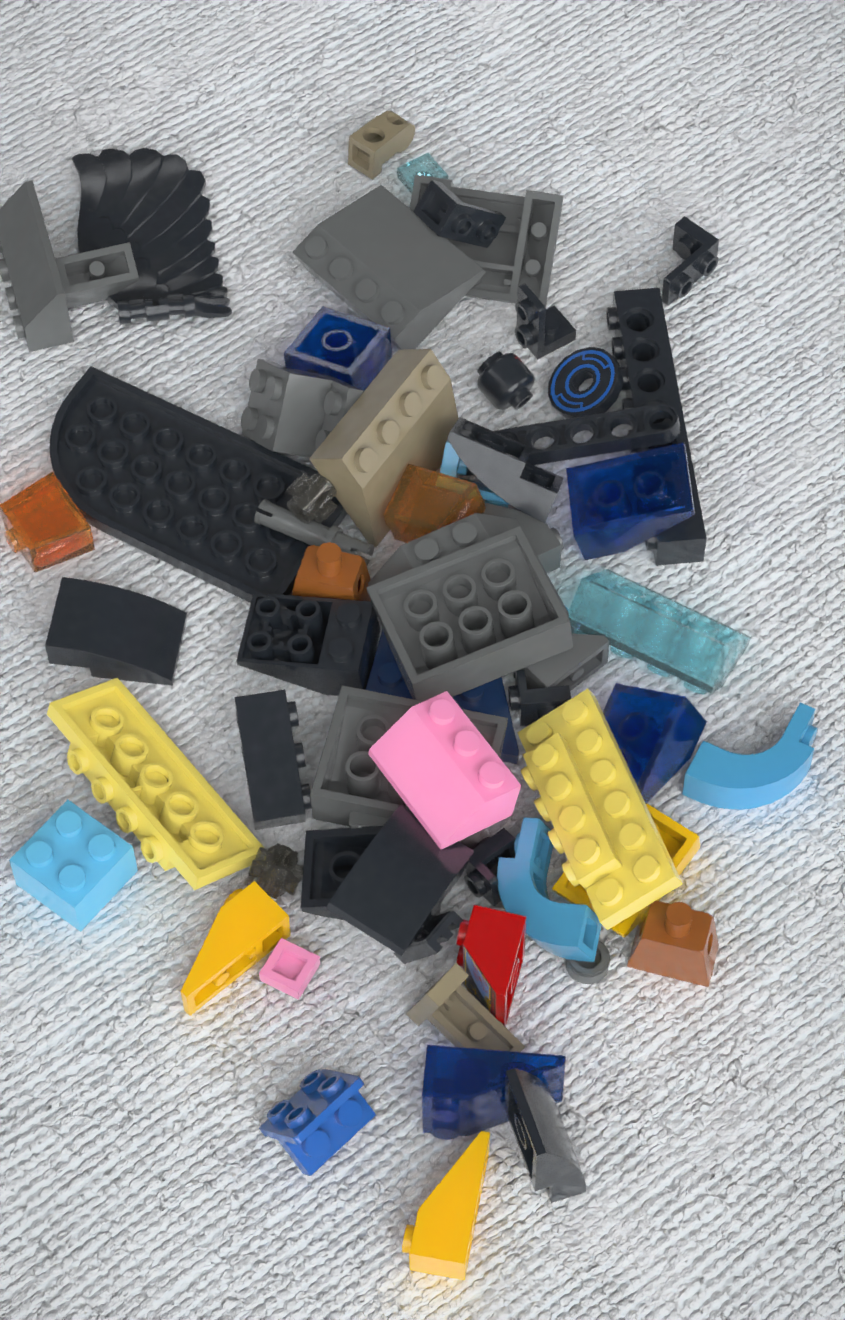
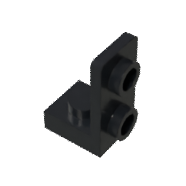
M435 180L430 181L413 211L438 236L485 248L491 245L506 220V217L501 212L463 203L442 182Z
M685 216L675 224L672 248L685 261L663 280L662 302L667 306L678 297L683 298L686 296L695 282L703 275L708 276L714 271L719 261L717 257L719 239Z
M525 283L518 286L517 303L515 304L517 326L514 331L517 341L524 349L528 348L538 360L576 340V329L555 305L546 309L544 304Z

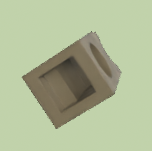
M391 110L376 116L349 136L348 165L373 180L382 172V165L397 152L401 153L408 148L415 135L414 124L404 120Z

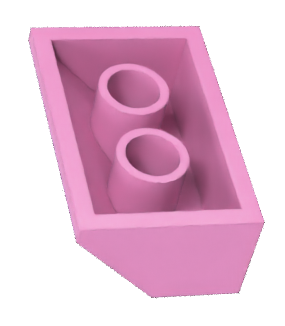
M448 691L411 707L368 752V755L440 850L512 816L521 784Z

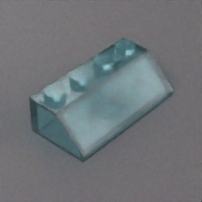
M609 569L581 579L568 611V618L571 626L575 628V634L604 635L610 641V650L614 654L627 659L636 657L648 663L646 667L653 673L664 677H669L671 674L684 680V687L702 695H705L707 692L711 694L723 687L752 638Z

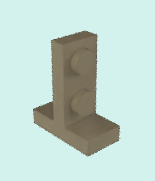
M455 963L406 1015L418 1027L427 1019L493 1082L525 1046L461 985L469 975Z

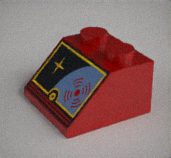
M474 905L470 920H464L465 922L460 923L456 945L460 947L456 963L462 966L463 970L469 975L463 982L468 992L506 1027L525 956L526 916Z

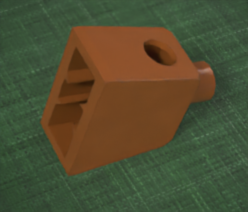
M331 542L323 543L320 546H307L295 579L292 596L371 601L366 589L371 578L365 560L359 555L341 552L340 547Z
M657 900L649 904L637 926L627 967L709 987L719 949L714 916L691 909L684 902L669 904Z

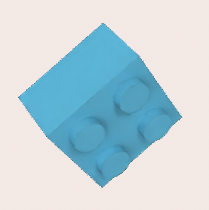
M69 800L9 860L16 885L80 932L138 871L133 846Z

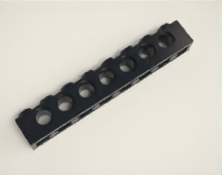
M660 288L614 291L613 307H607L606 319L608 330H615L616 336L612 337L611 340L612 356L616 360H620L623 388L621 391L626 393V398L622 399V410L654 404H668L676 409L681 426L678 437L670 443L629 450V453H636L637 461L633 462L635 485H642L643 493L639 494L641 518L647 517L649 526L644 527L646 550H653L656 566L704 562L707 538ZM660 418L655 420L651 427L655 430H664L671 425L672 421L668 418Z

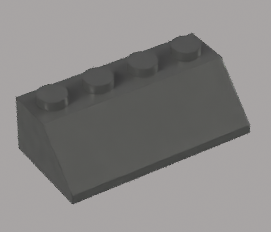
M33 180L26 181L0 208V253L3 255V259H0V275L2 282L10 281L11 287L5 288L10 310L18 309L19 315L12 316L18 339L25 337L29 352L71 343L74 342L64 288Z

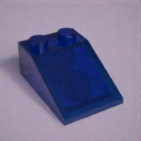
M684 443L566 468L573 536L584 560L625 552L695 515L686 446Z
M618 683L615 684L603 710V714L645 804L691 758L707 723L685 696Z
M427 1045L422 1090L423 1133H431L436 1138L450 1140L458 1136H471L508 1122L509 1120L504 1109L506 1071L513 1068L526 1071L538 1077L551 1090L556 1104L562 1102L566 1056Z

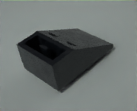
M253 593L236 662L239 666L324 695L339 696L342 685L366 690L381 630L378 617L371 601Z

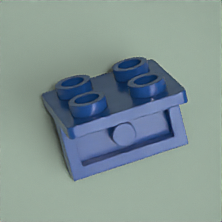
M319 1069L313 1071L301 1081V1089L293 1097L273 1106L267 1113L268 1119L259 1129L264 1136L277 1139L301 1172L311 1176L376 1114L358 1091L364 1085L359 1076L328 1069Z

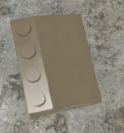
M431 349L398 350L309 458L367 542L373 544L374 547L380 544L441 466L445 443L448 440L451 429L459 419L451 379Z

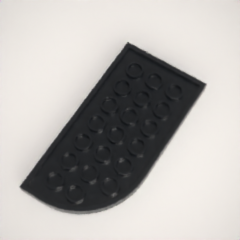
M92 366L89 367L62 402L52 425L50 458L53 474L64 499L81 518L104 533L250 603L253 593L290 595L293 591L295 579L307 546H310L279 531L255 523L256 511L269 517L273 516V514L258 508L264 499L330 528L333 525L339 526L348 514L317 470L278 452L271 451L250 439Z

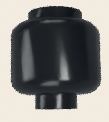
M500 351L496 352L484 361L477 370L480 375L477 380L479 390L497 409L504 410L512 406L515 410H518L533 396L530 390L534 384L535 377L514 353L502 354Z

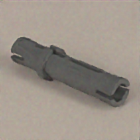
M264 499L258 506V508L273 514V516L269 517L256 511L254 518L256 524L279 531L308 545L320 546L323 543L331 542L337 544L341 552L358 555L356 554L358 550L370 556L373 555V544L344 534L343 529L338 526L327 527L276 505L267 499ZM361 556L365 560L367 566L370 560Z

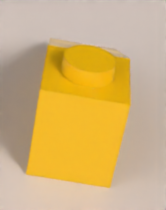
M255 881L244 889L240 888L233 891L226 898L181 989L184 1011L189 1016L270 953L281 938L286 940L291 936L289 915Z
M481 1131L420 1206L415 1225H406L402 1252L409 1254L411 1271L465 1280L490 1152V1132Z

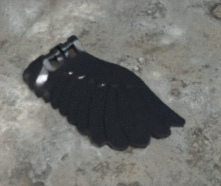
M111 148L102 150L98 156L85 153L72 157L81 182V201L77 229L78 254L129 242L131 245L139 281L105 299L118 310L119 323L129 324L131 319L146 318L147 322L169 320L171 315L184 314L185 318L229 317L232 314V310L230 307H227L230 304V299L227 298L228 290L227 287L223 286V276L216 273L218 271L219 259L212 257L215 253V243L208 240L213 229L212 221L206 219L210 211V199L202 195L206 187V180L202 172L189 170L186 160L177 154L163 156L157 150L148 148L135 150L130 155L123 150Z

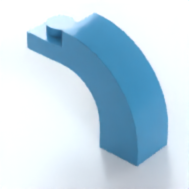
M799 703L781 739L773 747L761 753L750 755L736 754L703 741L685 773L682 795L709 806L737 810L765 806L783 798L803 781L810 770L814 748L811 746L818 731V728L812 725L816 709Z
M523 818L521 831L517 834L514 842L515 858L499 857L498 890L506 912L526 916V934L546 951L565 959L594 962L602 924L599 922L596 913L587 905L558 903L550 900L547 892V874L553 844L547 832L551 829L539 818Z

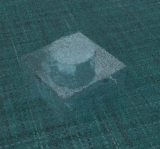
M429 153L397 167V178L411 194L415 175L448 179L447 173Z

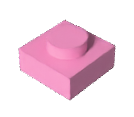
M281 938L259 973L260 981L299 1000L320 966V956Z

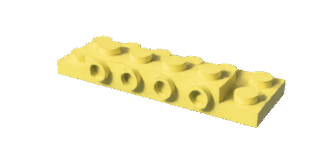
M118 678L49 703L48 717L70 742L67 752V762L70 769L75 774L83 773L91 782V790L95 799L101 804L108 802L116 812V821L119 828L125 833H134L141 842L142 854L148 862H158L165 871L175 867L190 886L197 890L262 861L266 851L263 845Z
M588 688L518 732L526 752L523 754V757L527 764L526 767L521 769V774L528 786L533 791L538 790L540 797L534 800L538 812L546 822L551 821L554 826L547 833L555 849L560 854L564 852L568 860L561 864L562 869L573 886L576 887L581 884L585 888L599 922L607 930L683 884L595 695Z

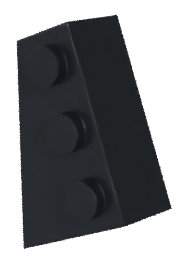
M285 689L234 697L255 830L306 822L305 810L311 809V792L309 783L301 784L298 768L306 767L302 742L294 743L292 727L299 726L296 702H287Z

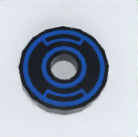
M595 347L579 349L566 356L554 369L548 382V397L552 406L566 419L607 412L617 401L623 388L622 369L619 362L606 350ZM593 378L589 388L579 391L580 385L585 380Z

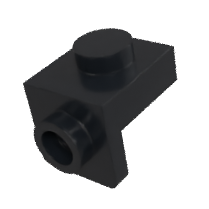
M517 670L515 685L508 686L510 710H518L520 726L532 724L571 699L569 685L527 689L524 670Z
M505 828L491 837L484 838L477 844L466 867L467 875L464 877L470 891L478 898L483 896L492 906L501 902L497 879L499 857L515 858V837Z

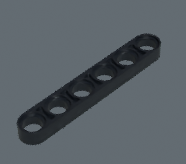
M654 404L496 430L494 432L532 447L533 449L527 462L539 465L667 444L678 437L681 426L676 409L668 404ZM660 418H668L672 421L671 425L664 430H655L651 427L652 423ZM627 424L633 427L631 432L625 436L617 437L612 434L613 429L618 425ZM590 431L593 433L592 438L587 442L577 443L573 441V437L578 432ZM550 437L554 439L553 444L546 449L534 447L535 442L540 438ZM468 468L466 475L462 476H471L474 474Z

